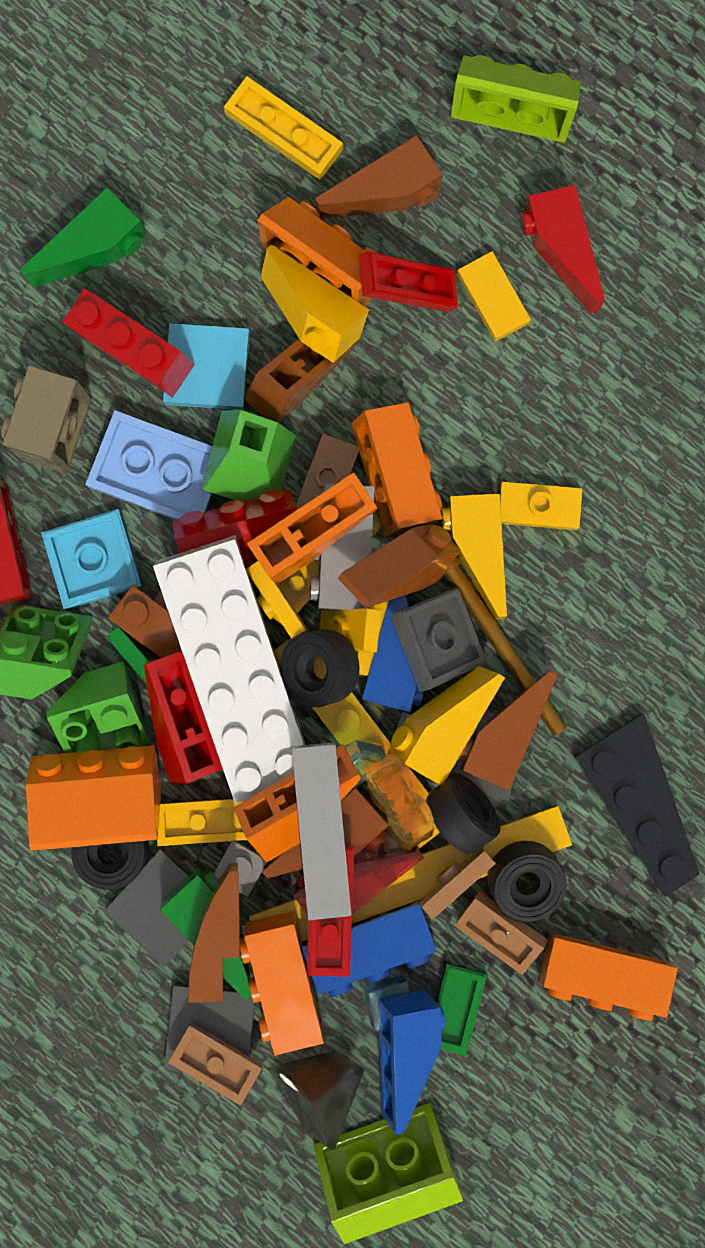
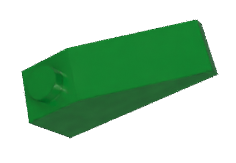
M106 188L32 257L20 271L35 288L118 262L124 255L131 256L143 244V237L146 233L141 221Z
M199 867L163 898L160 905V911L193 946L204 909L219 881V878L213 872L209 871L205 875ZM241 952L240 958H223V977L246 1001L252 995L246 964L242 960Z

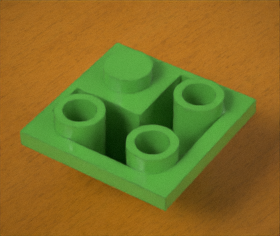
M241 409L222 411L200 490L242 502L258 498L270 490L282 491L296 435L278 422Z
M13 604L0 631V695L32 700L71 677L91 628L92 616Z
M124 661L84 673L46 712L47 719L64 753L79 752L80 754L88 750L152 746L136 688Z

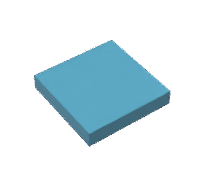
M169 323L168 343L180 350L195 365L173 398L164 393V404L244 410L250 338L249 329Z
M119 509L41 532L64 610L127 592L132 585L137 588L143 587Z

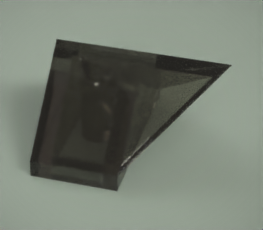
M339 1051L314 1055L267 1068L303 1128L327 1148L335 1149L365 1069Z

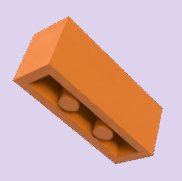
M409 402L364 411L351 424L369 486H374V503L378 507L376 511L384 538L403 534L411 528L440 521L442 519L441 498L434 491L430 477V460L422 450L419 439V422L417 417L412 414Z
M294 911L247 922L244 938L239 939L240 952L244 964L251 962L254 977L249 978V986L253 1002H261L264 1016L259 1017V1025L263 1041H271L274 1056L324 1044L322 1021L311 977L307 976V961L301 947L302 941Z
M549 932L539 982L544 988H548L547 994L552 997L571 1001L572 995L588 998L587 1004L595 1008L612 1011L613 1005L628 1008V1014L633 1017L653 1021L654 1015L667 1018L678 968L669 961Z

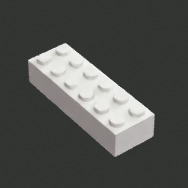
M236 535L157 560L153 568L234 802L238 803L249 799L294 773L292 746L306 744L289 693L285 688L280 666L246 570L247 568Z

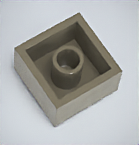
M28 366L26 375L18 379L15 387L14 398L17 402L13 414L5 418L2 426L1 437L4 439L2 445L22 461L68 474L92 399L77 380Z

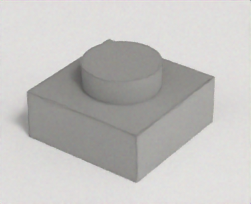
M232 841L214 874L220 879L229 863H238L239 892L248 897L267 863L259 853L238 841Z

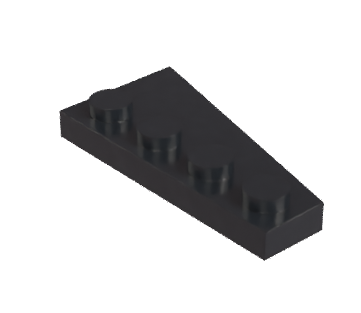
M644 713L639 714L574 756V759L663 896H668L700 875Z

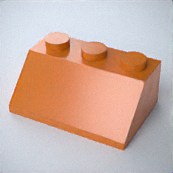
M287 197L262 213L257 222L263 249L267 250L271 244L363 306L367 305L371 298L363 297L358 256L367 251L377 253L375 250L369 247H365L363 250L351 241L352 237L345 229L337 224H333L332 227L319 218L320 214L317 210L304 201L298 204L290 197Z
M155 745L88 750L80 754L79 752L31 756L26 781L30 850L158 840L162 779Z

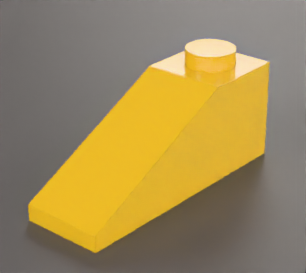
M271 244L267 248L261 279L300 341L334 363L361 337L369 309Z
M500 494L450 496L448 508H442L441 511L442 528L450 532L452 542L461 550L458 557L494 619H504L507 617Z
M478 666L407 717L403 726L399 727L394 733L391 746L386 754L441 786L447 779L505 677Z

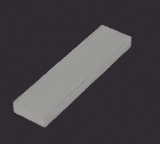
M331 742L292 746L308 920L351 916L336 744Z

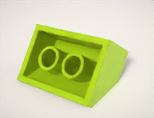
M464 55L456 79L451 117L565 143L577 110L581 81L572 80L571 77L563 73L545 74L533 71L529 66L523 64L510 66L494 62L487 56L477 55L470 57Z
M430 1103L414 1109L407 1128L402 1134L396 1135L387 1121L383 1119L313 1145L331 1222L344 1244L463 1201L452 1163Z

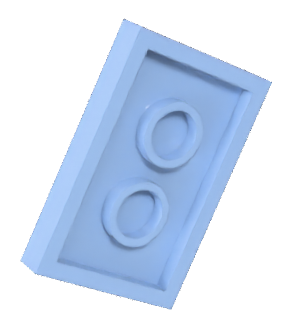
M114 410L85 485L93 490L174 520L180 519L184 514L192 511L207 512L214 494L200 489L212 446Z

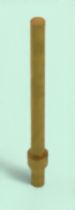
M456 557L443 576L447 577L453 588L459 587L465 606L522 691H524L535 679L459 568L461 562ZM547 699L540 717L551 734L555 736L567 727Z

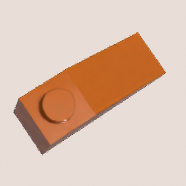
M353 472L247 544L269 578L276 584H279L313 561L377 510L378 507Z
M343 744L336 748L341 800L362 779ZM294 773L233 807L246 839L266 863L301 843Z

